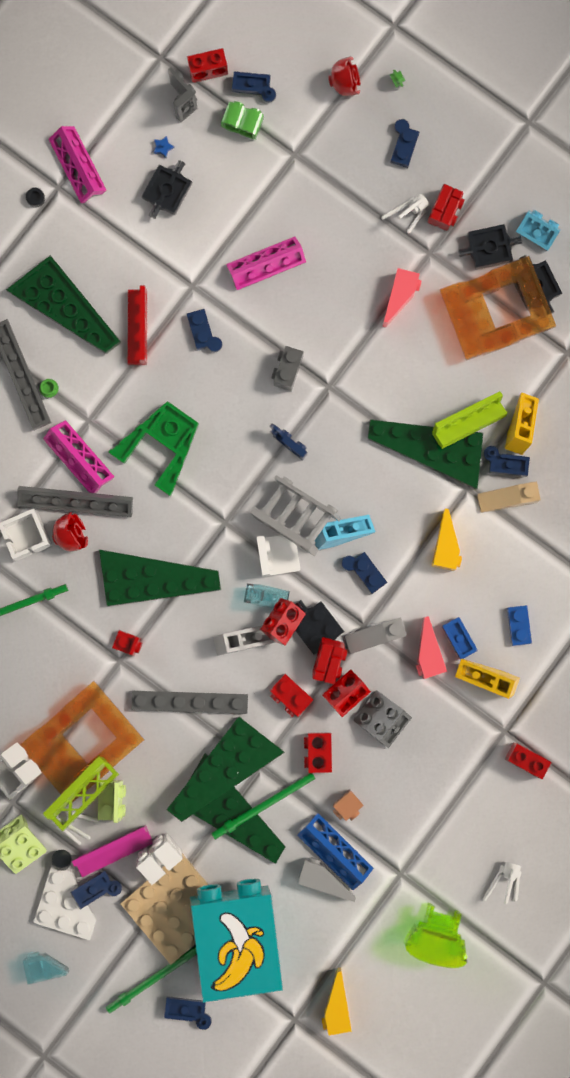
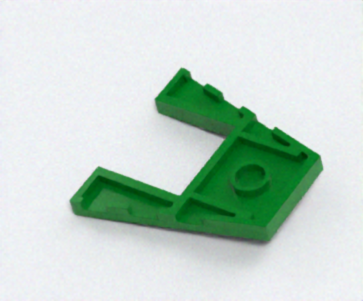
M167 401L149 416L144 423L140 424L131 434L121 440L109 453L125 464L143 437L148 433L176 453L155 484L163 492L172 496L199 423Z

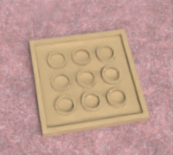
M183 853V859L168 871L165 866L162 867L166 874L151 885L147 880L121 903L123 908L170 965L196 944L190 896H197V888L209 885Z

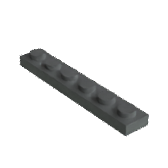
M8 319L1 321L0 352L33 430L51 424L52 422Z
M19 486L17 489L18 506L122 517H132L133 497Z
M132 691L131 710L248 714V694Z

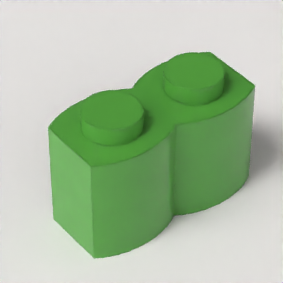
M238 101L229 102L221 120V127L256 140L264 120V115L259 109L245 108Z

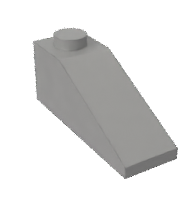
M400 617L345 635L349 652L352 654L406 637L407 634Z
M262 626L213 637L217 656L276 642L260 630Z
M310 857L309 860L304 859L298 884L355 902V895L323 864H320L321 860Z

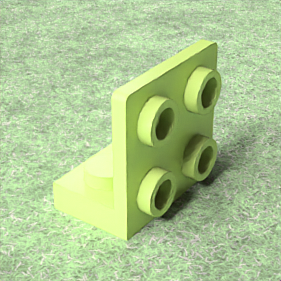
M113 780L98 796V820H114V823H118L125 816L126 805H122V798L126 796V785H123V780Z
M22 814L0 829V858L14 874H17L47 852L44 845L29 830L27 821Z

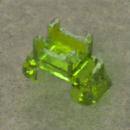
M428 902L424 921H419L418 925L414 924L404 939L403 943L405 944L406 951L416 959L432 965L446 968L465 966L467 963L465 940L461 937V934H458L462 914L458 910H454L453 916L435 912V906Z

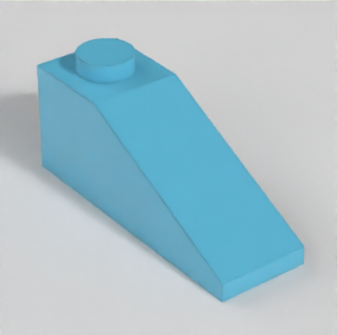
M370 515L328 522L315 539L316 548L321 550L335 547L375 533Z

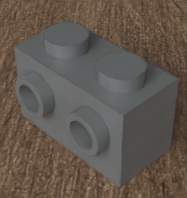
M285 346L284 351L280 350L277 359L280 364L278 368H274L271 379H274V386L292 392L304 351Z

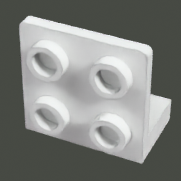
M282 535L266 538L264 536L257 537L263 577L300 571L296 544Z

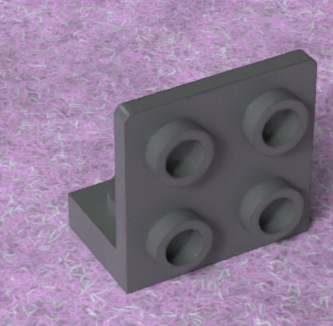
M170 67L168 69L170 83L179 93L174 99L173 106L176 118L181 123L198 109L195 96L196 91L191 84L187 85L183 81L184 78L178 70L174 71Z
M376 690L354 718V722L389 748L412 717Z

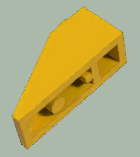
M521 392L507 433L505 449L523 455L532 444L538 398Z
M444 509L432 567L455 571L461 565L462 556H459L460 549L449 509Z
M461 659L455 675L458 679L508 699L514 696L520 677L465 659Z
M341 967L336 969L324 1011L325 1017L321 1018L323 1030L328 1031V1036L352 1032Z

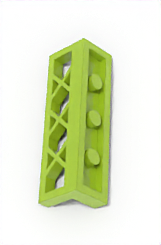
M499 391L435 423L432 435L440 447L443 449L506 417L507 411L501 404L502 393Z
M99 756L50 805L43 815L64 831L106 789L119 773L104 757ZM107 767L112 775L107 780H100V772ZM97 782L95 793L86 794V786L89 783ZM75 797H83L82 806L79 809H72V800ZM61 811H69L68 820L62 824L56 817Z

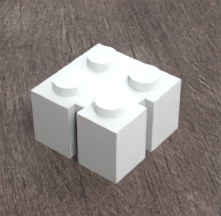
M34 508L0 522V530L4 540L8 541L6 544L13 560H21L32 555V551L37 553L52 546L39 513Z
M18 742L0 754V789L9 800L24 790L42 773L38 765L32 759L29 760L27 758L26 750Z
M167 833L164 836L160 834L153 840V845L147 849L145 847L137 854L136 868L151 885L166 874L162 869L163 866L169 871L183 859L182 850Z

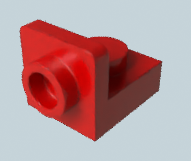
M119 630L112 648L135 656V653L139 654L143 643L140 642L141 638Z

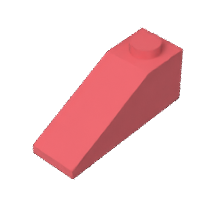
M397 269L383 327H387L413 298L415 291H419L422 280H418L420 273Z
M429 616L423 618L417 658L418 665H415L418 675L422 676L423 679L447 672Z

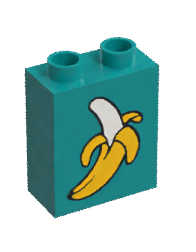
M245 879L237 882V890L222 892L221 885L218 884L197 888L198 895L190 896L203 1003L282 991L283 985L272 896L268 885L261 886L260 879Z

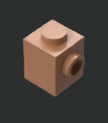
M349 790L333 804L335 808L333 813L340 820L344 818L345 821L348 819L352 821L360 814L358 810L364 805Z

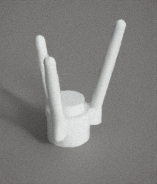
M418 194L415 198L412 197L409 201L383 215L381 219H385L409 206L398 216L401 219L410 211L414 214L419 213L407 230L409 234L420 218L426 213L425 208L428 207L429 203L423 195Z
M61 811L56 818L64 824L68 820L69 811ZM82 814L77 817L93 822L99 821L97 818ZM52 821V824L56 826V829L62 831V830ZM71 824L67 827L87 840L91 839L89 835ZM66 829L62 831L77 845H81V842Z
M506 862L505 866L501 865L498 874L483 897V901L487 900L504 873V878L509 879L504 903H508L513 881H515L513 900L516 902L521 866Z

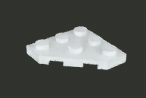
M51 865L34 923L90 940L96 918L88 905L79 909L70 892L79 886L71 870L59 871Z

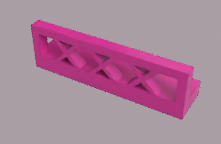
M61 126L48 140L80 203H85L93 195H102L107 190L75 127ZM59 137L62 140L61 147H59L56 141ZM66 152L70 156L69 163H67L66 161ZM74 168L78 171V180L74 177ZM82 184L85 185L88 191L85 195L82 192Z
M294 236L226 265L236 289L239 290L306 263L302 246Z
M66 420L50 428L43 438L89 493H97L104 484L115 477ZM64 428L69 433L68 436L63 435L60 429ZM72 443L78 444L81 450L75 449ZM85 457L90 458L93 464L87 463ZM97 471L102 472L106 478L102 480L98 476Z
M145 825L75 858L72 863L74 867H78L81 876L84 877L153 844V839Z

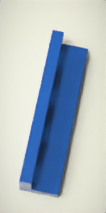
M319 813L297 834L352 890L360 886L374 869ZM317 821L322 826L323 831H318L313 824ZM329 836L336 840L337 845H332L329 842ZM343 850L350 854L351 859H346L343 856ZM357 864H360L366 870L364 874L358 871Z

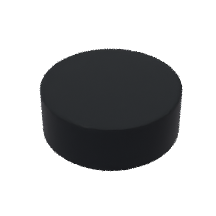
M34 187L27 191L26 200L31 207L38 208L44 204L45 195L40 188Z
M58 850L53 854L52 865L56 870L64 871L70 867L72 857L68 851Z

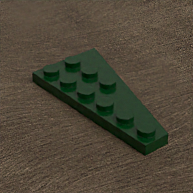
M51 255L6 289L7 292L105 354H108L121 343Z
M370 419L368 440L398 452L402 456L411 458L476 490L478 489L483 442L482 432H475L442 449L432 435L434 427Z
M99 549L107 607L221 590L219 571Z
M238 717L166 810L183 822L285 752L241 717Z
M206 753L203 755L192 776L208 757ZM233 787L193 815L219 829L224 826L226 821L230 819L232 821L252 809V807L241 793ZM259 814L237 826L233 832L226 833V835L275 864L286 847Z

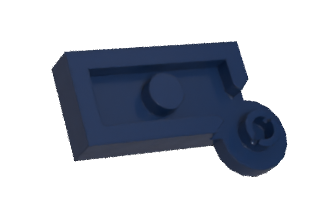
M234 71L232 92L262 95V99L267 103H271L276 99V91L270 87L271 75Z
M399 119L395 123V131L399 134L390 163L408 168L420 131L410 129L407 120Z
M205 308L187 313L197 351L206 347L212 352L220 351L222 349V341L219 337L212 336Z
M272 423L269 427L272 429L270 432L273 434V438L303 461L307 456V447L300 441H297V443L293 441L290 433L284 429L281 430Z
M488 446L484 450V458L490 461L489 473L528 476L530 457L499 454L498 449L494 446Z
M365 552L356 559L353 556L343 558L342 567L347 571L354 570L371 594L388 583Z
M104 871L70 893L78 908L82 909L106 893L110 896L119 895L122 891V886L118 881H110L107 873Z
M167 996L164 1018L196 1021L197 1027L201 1030L208 1029L212 1023L210 1015L205 1013L206 1002L203 1003V1000Z

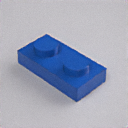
M527 605L508 607L507 612L512 646L532 644Z
M460 617L442 626L460 660L478 651Z

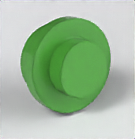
M394 69L390 76L396 88L399 86L403 87L402 82L405 79L401 71L397 72Z
M45 379L41 382L39 390L44 397L52 398L58 393L59 387L53 379Z

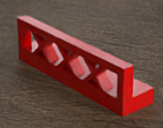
M140 285V289L128 290V365H147V289L145 285Z

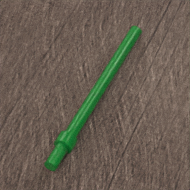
M67 584L53 589L51 587L47 588L40 594L0 608V616L45 599L47 601L54 599L56 595L69 591Z
M313 773L306 775L232 821L231 819L226 821L224 826L211 833L213 838L216 840L227 832H233L237 826L315 780V776Z
M196 946L183 954L172 965L168 964L127 993L123 992L120 994L117 1000L106 1006L108 1013H112L122 1005L126 1006L131 1002L132 998L196 956Z

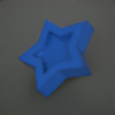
M167 136L162 140L154 139L156 144L154 154H162L167 158L168 152L175 147L168 143Z

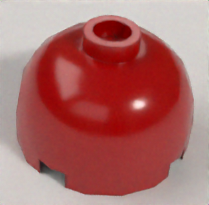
M352 56L338 60L331 69V75L328 76L330 86L334 87L335 91L343 96H354L360 93V90L357 91V85H361L357 65H352L351 60H354Z
M67 513L55 522L52 539L60 548L73 552L86 548L88 545V536L84 537L82 532L86 528L77 514Z

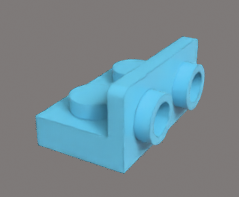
M533 210V212L528 211L516 232L542 248L549 250L561 231L558 228L559 224L551 219L546 221L542 218L543 214L536 210Z

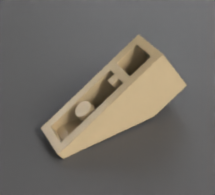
M537 481L477 494L481 513L534 504L541 500Z

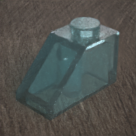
M247 584L244 603L274 608L280 598L289 599L290 591L265 585Z
M39 951L27 954L28 957L23 960L28 985L66 976L70 972L69 967L47 953L39 954Z

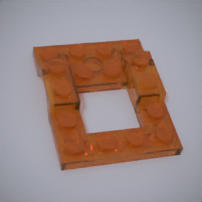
M530 256L495 268L473 280L458 282L440 289V294L466 361L480 355H487L519 343L523 339L556 328L554 318ZM518 282L530 316L495 328L483 296Z
M93 681L67 703L52 719L22 742L20 746L26 750L28 757L38 765L40 771L56 790L62 794L99 756L104 757L114 768L145 739L100 686ZM92 709L115 735L116 739L87 763L63 734ZM107 767L100 772V779L110 771ZM97 782L89 783L86 786V791ZM75 797V798L72 800V803H73L75 800H77L79 797Z

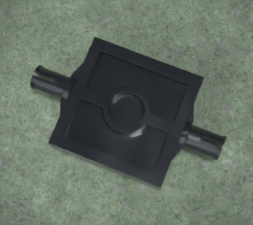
M178 160L174 169L158 165L142 194V199L154 206L149 214L151 218L156 219L160 210L176 215L193 184L191 180L181 174L185 165L183 161Z
M505 224L470 231L467 233L469 247L458 249L459 257L471 255L476 270L513 261L511 248L513 245L522 244V237L510 238L506 232Z
M526 255L520 257L519 260L524 269L513 275L511 279L527 311L537 306H543L547 315L554 313L555 311L550 301L561 296L562 291L547 261L531 265Z
M302 600L298 601L299 604H295L306 613L295 631L313 655L318 653L323 637L336 640L338 636L345 632L322 601L312 608H307Z

